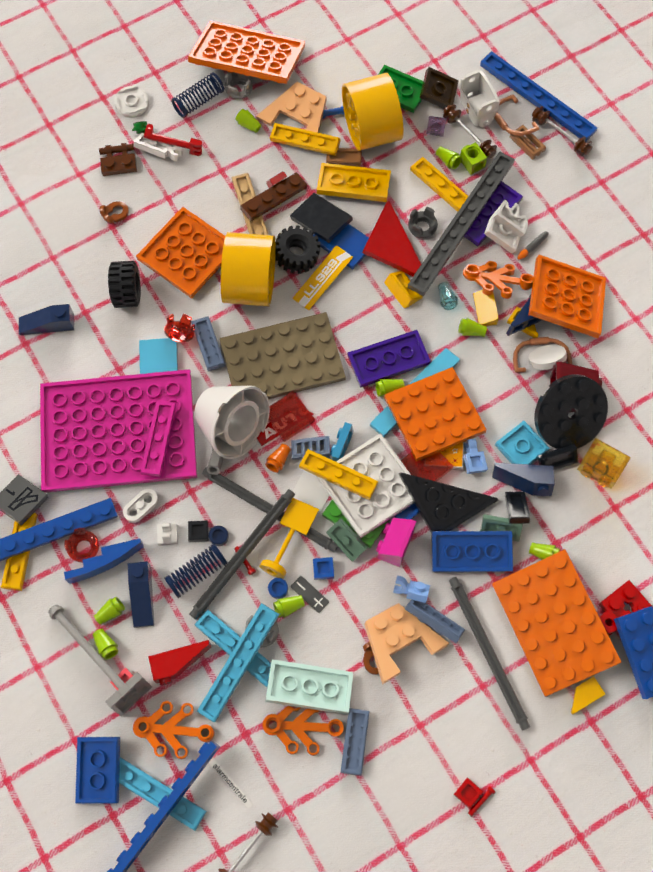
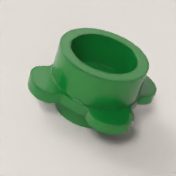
M147 121L133 123L134 128L132 131H136L137 134L145 133Z

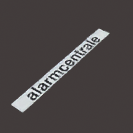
M212 758L209 764L249 809L253 805L252 802Z

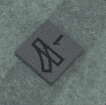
M18 474L0 492V511L22 526L48 499V495Z

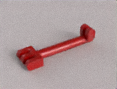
M147 124L144 138L189 149V154L202 155L201 140L191 138L190 142L155 134L153 125Z

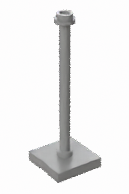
M52 606L48 611L50 618L57 619L119 689L105 702L111 709L122 716L152 686L138 672L124 683L63 614L64 609L62 606Z

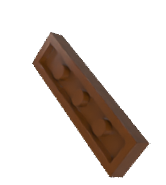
M296 172L240 205V210L250 221H253L305 190L307 183Z

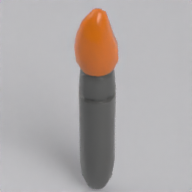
M545 231L535 238L525 249L521 250L517 259L520 260L527 257L530 252L548 237L549 232Z

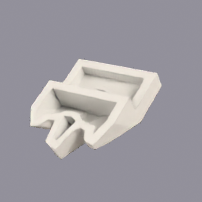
M504 200L489 219L484 234L512 254L517 249L520 237L526 233L528 221L526 215H519L520 207L517 203L510 208L508 202Z

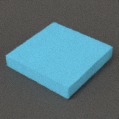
M176 338L139 340L140 374L178 370Z
M522 421L495 443L499 451L513 464L531 465L538 459V455L544 454L550 449L525 421Z

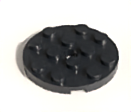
M572 374L555 380L537 402L534 413L535 427L539 436L550 446L559 449L575 444L578 449L591 442L601 431L608 413L607 397L603 388L596 381L584 375ZM574 408L576 412H574L571 418L568 417V412Z

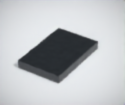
M315 193L290 215L291 220L302 227H306L309 231L312 230L315 235L327 243H330L353 220L350 214Z

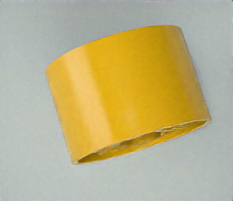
M388 73L342 85V102L346 123L353 144L358 151L402 140L404 128L401 106L395 85Z
M227 232L221 263V299L223 303L270 307L275 274V236Z

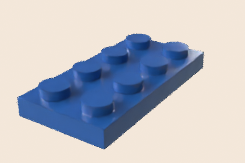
M432 531V572L513 571L512 531Z
M652 606L614 619L642 699L653 697Z

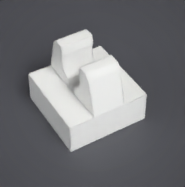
M177 523L157 524L158 545L178 544Z

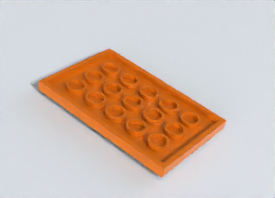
M209 21L188 55V62L231 73L257 77L262 80L287 84L305 48V41Z
M566 549L492 583L545 697L622 663Z

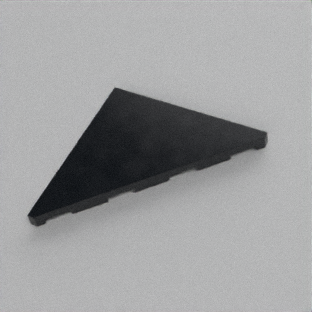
M402 472L398 473L431 534L432 531H450L498 501L496 497Z

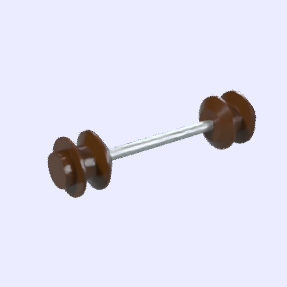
M455 104L448 105L443 111V118H449V124L458 122L480 144L479 147L487 158H492L496 154L497 146H491V140L482 142L459 119L462 111L460 109L456 110Z
M543 106L537 107L533 111V122L538 120L539 126L547 122L575 143L574 152L581 151L580 156L590 153L593 148L591 146L592 141L587 143L585 141L586 137H582L579 140L572 137L549 120L550 111L544 112Z
M269 812L266 815L262 813V821H255L256 827L259 829L256 836L228 871L221 868L218 871L233 872L263 833L266 836H272L271 829L273 827L278 828L276 825L278 820Z

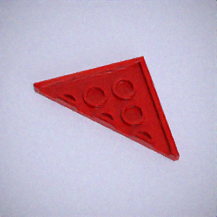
M387 200L362 253L413 277L420 268L421 263L390 201Z

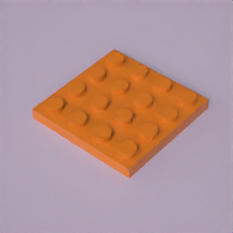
M182 207L136 257L141 263L187 296L193 298L221 267L225 235Z
M538 255L535 262L528 315L599 338L602 331L606 278Z
M453 367L384 395V399L416 462L486 433L487 429Z

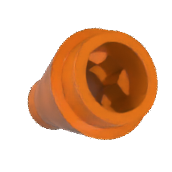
M281 444L266 459V467L275 473L282 470L291 451L290 447L286 444Z

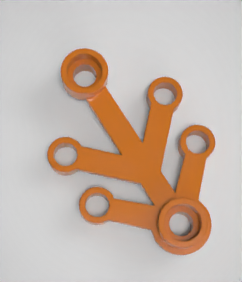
M488 261L487 264L480 267L469 264L463 270V276L469 281H476L483 288L482 293L485 295H492L494 286L487 283L484 279L489 280L501 290V297L506 299L511 298L513 290L503 282L520 285L523 290H530L533 284L534 276L528 273L522 274L520 278L510 277L515 272V266L512 264H506L505 267L496 270L497 263Z
M169 701L162 702L160 709L149 718L142 716L135 720L133 724L135 735L140 738H146L158 757L166 756L168 749L164 744H160L154 733L163 734L179 759H185L188 756V749L182 746L174 735L198 737L202 742H210L215 735L214 729L206 724L199 728L176 726L185 717L191 716L194 713V707L190 703L183 704L181 710L163 725L155 723L165 714L172 713L174 707ZM170 704V710L164 711V705ZM186 706L191 707L190 713H184ZM142 723H146L147 728L144 731L140 730V725ZM204 729L209 730V735L207 737L202 736V731ZM164 747V753L159 755L157 749ZM185 749V755L180 757L178 751Z
M287 706L278 715L269 714L264 718L262 723L263 730L268 735H277L286 746L289 754H296L299 746L297 742L291 741L283 730H292L307 747L308 753L312 756L317 755L320 748L304 731L328 732L332 737H338L344 731V725L338 719H333L329 723L305 722L314 713L320 712V710L305 709L293 721L284 720L293 711H299L301 707L294 709L291 706ZM272 721L277 723V727L274 729L269 727ZM333 725L339 726L340 729L338 732H333L331 730ZM290 744L296 745L295 751H289L288 747ZM311 745L317 746L315 753L310 752L309 748Z

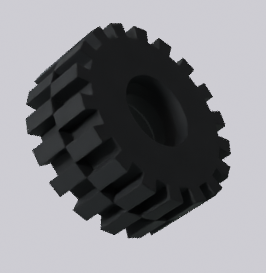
M296 225L295 229L289 226L288 231L285 228L282 230V233L278 234L276 238L275 261H278L280 267L284 266L283 270L287 271L290 269V273L294 274L295 271H298V274H302L303 270L306 273L309 271V268L312 269L315 266L321 248L320 241L317 242V235L313 237L314 232L312 230L308 232L306 227L300 229V226ZM299 247L304 253L296 255L290 251V248Z

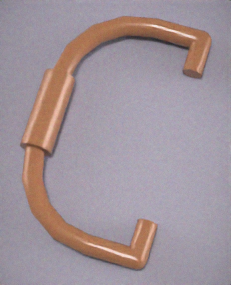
M514 95L507 96L499 100V106L509 100L517 103L518 99ZM498 112L494 117L502 130L515 136L528 135L540 129L536 122H532L534 128L522 132L514 131L508 127V124Z
M549 337L530 338L520 343L513 352L514 371L516 373L526 372L525 367H518L517 360L520 349L526 345L533 346L549 343L560 345L566 350L568 364H572L569 348L558 339Z

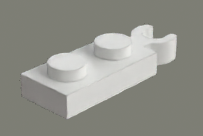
M141 133L134 140L135 148L165 159L168 156L170 159L178 161V155L182 156L181 148L144 138V133Z

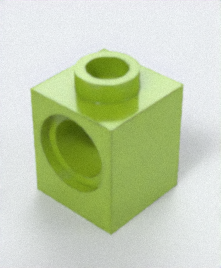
M476 142L463 147L460 153L461 163L470 175L486 167L487 156Z

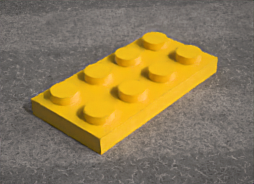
M321 163L317 194L387 202L391 171Z

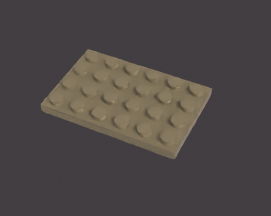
M327 312L219 338L231 386L258 387L267 395L268 399L346 380Z

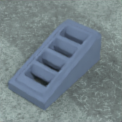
M329 436L291 440L292 460L303 459L305 445H308L311 451L312 445H316V453L330 458ZM297 445H301V453L297 454ZM320 445H324L323 451H320Z

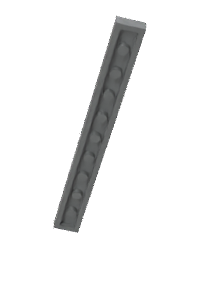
M502 152L497 154L409 282V289L422 296L425 295L513 166L514 158Z

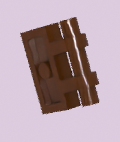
M121 143L118 146L105 145L104 148H99L100 155L107 154V157L100 158L102 176L137 172L135 153L128 154V151L135 150L134 144ZM122 152V155L113 156V153Z

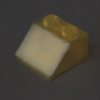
M595 438L577 470L583 476L598 481L599 485L612 489L631 457Z

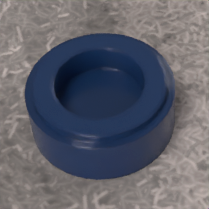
M214 526L209 531L208 536L212 544L223 546L227 543L229 534L225 527Z

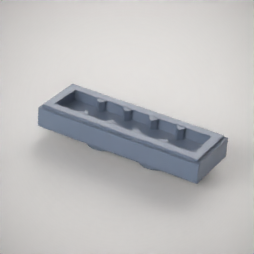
M209 316L191 321L207 371L224 367L225 362Z
M410 600L405 607V610L416 616L419 621L429 625L438 634L444 635L454 643L458 642L465 631L463 627L427 603Z
M349 708L340 773L362 776L370 711Z

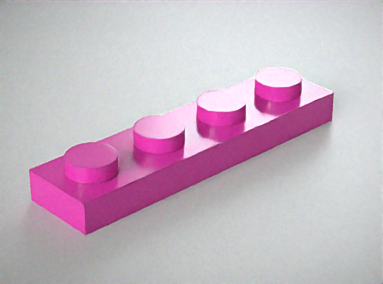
M156 401L140 471L142 475L161 477L176 403Z

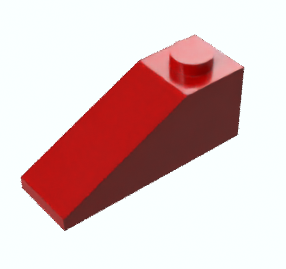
M206 640L148 656L153 681L160 683V685L172 683V679L179 677L211 648L210 641Z

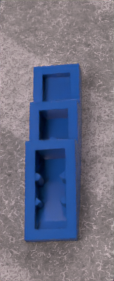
M139 538L101 547L102 555L83 559V568L64 572L65 580L72 584L106 572L144 548V544Z

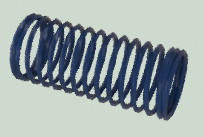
M212 72L207 77H204V79H201V81H198V83H195V85L173 97L171 102L176 112L182 118L188 116V113L191 114V111L194 112V109L197 110V107L200 108V105L206 104V101L209 102L210 99L219 95V93H223L225 88L219 76ZM209 81L212 83L213 87L217 91V94L214 92V89L210 85ZM206 83L209 85L210 89H211L212 92L214 93V96L211 94V92H210L209 88L207 87ZM203 85L206 87L207 91L211 95V98L208 96L207 92L203 88ZM200 87L203 89V91H204V93L206 94L208 100L205 98L204 94H203L202 91L200 90ZM197 89H198L199 92L201 93V95H202V97L204 98L205 102L202 100V98H201L200 95L198 94ZM194 91H195L196 94L198 95V97H199V99L201 100L202 104L199 102V100H198L197 97L195 96ZM191 94L194 96V98H195L196 101L198 102L199 106L195 103V101H194V99L192 98ZM188 96L191 98V100H192L193 103L195 104V107H194V106L192 105V103L190 102ZM185 98H186V99L188 100V102L190 103L192 109H191V108L189 107V105L187 104ZM182 100H183V101L185 102V104L187 105L189 111L185 108V106H184Z
M215 544L208 547L209 551L205 549V553L201 551V555L197 554L198 559L194 557V561L190 559V563L186 562L187 567L182 564L183 569L179 567L180 573L175 570L176 575L171 572L173 579L170 575L164 577L177 598L181 597L178 590L184 595L180 585L186 592H188L185 584L192 590L187 579L196 587L190 575L197 584H199V581L194 573L203 582L197 569L205 579L207 577L201 567L208 576H211L203 562L214 574L206 558L216 571L218 569L210 556L220 569L222 567L214 554L224 566L228 564Z

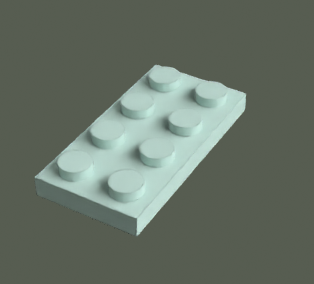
M272 659L265 702L348 715L353 672Z

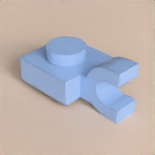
M476 439L467 440L468 443H464V449L467 453L463 456L467 474L486 472L488 467L484 451L478 452Z
M397 575L395 583L401 586L395 585L393 593H403L407 595V599L426 603L430 585L410 581L409 584L404 577Z

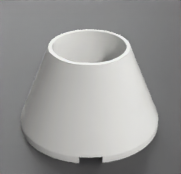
M214 386L204 391L199 397L194 414L197 423L214 451L225 459H236L248 453L257 444L256 438L261 431H265L270 405L267 395L258 387Z

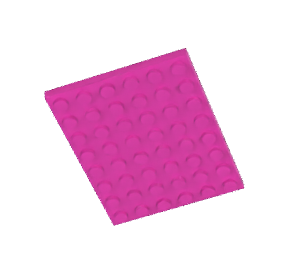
M190 369L40 383L41 491L46 493L197 478ZM157 400L176 403L161 477L142 475L140 472Z

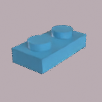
M345 422L343 428L339 429L337 434L338 441L331 448L330 455L335 462L344 457L354 432L353 426L350 423Z

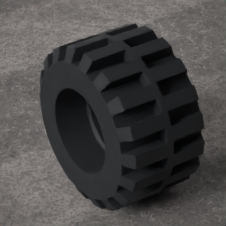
M115 261L110 263L108 288L110 300L114 308L138 307L141 285L139 269L135 261Z

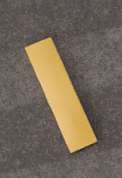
M274 123L270 135V141L336 156L341 142L339 137Z
M422 157L410 167V171L457 212L460 210L468 195L429 161Z
M307 449L299 464V468L368 500L371 499L378 485V481Z
M33 513L22 526L15 521L12 534L35 526L37 514ZM30 550L6 560L1 583L2 589L22 591Z

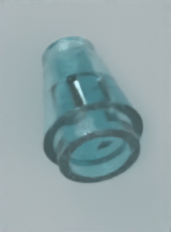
M442 282L438 286L440 304L445 310L454 309L458 305V298L449 283Z

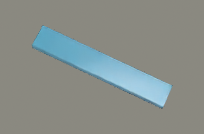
M445 348L410 384L451 367L454 368L460 359ZM388 406L370 423V426L379 434L381 433L383 437L397 425Z
M261 603L197 712L212 722L217 721L279 617V613Z
M209 610L194 624L229 656L241 638ZM257 652L247 671L264 686H268L271 663Z
M120 757L119 783L156 807H158L159 802L164 796L168 797L171 794L172 789ZM182 797L169 815L196 831L207 811Z

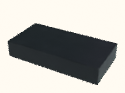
M575 444L538 455L539 465L553 466V469L557 470L578 463L577 447Z
M505 492L509 524L530 523L525 492Z

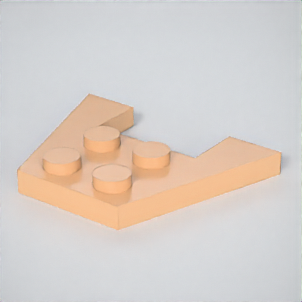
M296 82L256 117L265 124L272 126L278 115L282 113L307 126L305 130L319 133L327 98L325 95Z
M399 603L370 618L364 624L382 685L398 676L401 672L390 657L396 652L421 639L431 655L449 645V642L425 623L419 621L416 616L405 610Z

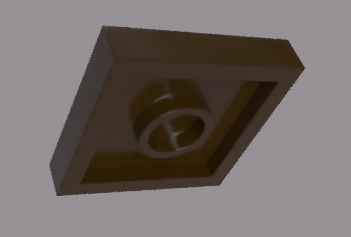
M428 67L425 72L420 98L445 109L448 105L454 104L459 80Z

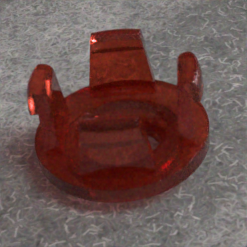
M170 314L167 317L164 333L173 341L188 342L194 337L196 325L193 324L191 326L192 317L187 314H183L180 321H174V314Z
M85 528L74 529V534L64 542L65 550L70 558L76 562L83 563V559L95 557L99 551L98 538L92 532L85 530ZM88 541L91 545L90 551L84 554L78 553V543Z

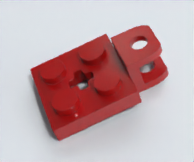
M630 580L598 604L604 611L599 618L608 636L617 630L614 622L615 618L632 613L629 610L625 611L623 609L625 607L624 603L631 606L632 612L652 606Z

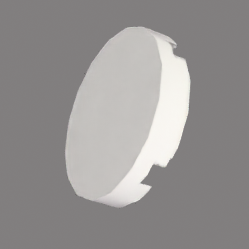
M137 86L122 88L114 98L118 113L129 118L142 115L149 105L148 95L145 90H141Z
M545 345L533 350L528 358L533 368L549 370L554 368L553 365L556 364V361L565 362L567 353L565 348L560 345Z

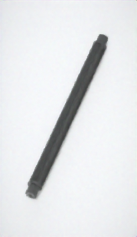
M207 467L203 470L202 475L207 477L209 481L216 483L266 514L273 507L272 504L221 474H209ZM285 512L277 518L278 521H281ZM311 527L307 535H304L326 550L329 549L335 552L338 548L331 538L329 539Z
M288 489L285 494L281 495L279 500L212 582L208 590L193 606V610L189 615L195 620L200 614L204 613L216 595L245 561L246 557L253 551L276 522L277 518L292 502L291 500L295 496L293 491Z
M457 577L451 578L449 580L452 586L451 590L515 717L516 723L519 724L522 731L530 728L527 721L528 717L525 715L462 587V583L459 582Z

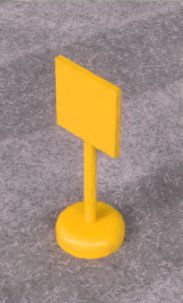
M292 498V502L288 505L280 521V524L291 529L275 561L262 560L259 565L263 571L276 578L284 579L287 572L279 562L294 532L297 531L307 535L319 509L295 498Z

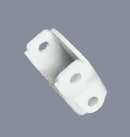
M479 70L466 74L464 78H461L460 98L462 106L474 126H488L493 121L500 104L493 86L486 75Z

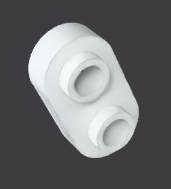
M144 489L136 495L123 509V515L126 520L131 523H137L158 504L156 492L152 489ZM147 498H152L150 503L145 502ZM137 511L136 516H131V513Z

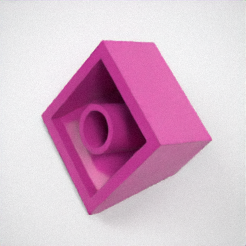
M393 518L391 524L387 522L383 534H386L384 541L380 540L376 548V552H379L378 559L397 567L401 566L414 534L415 520Z

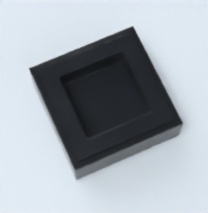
M208 520L188 521L189 542L209 541Z

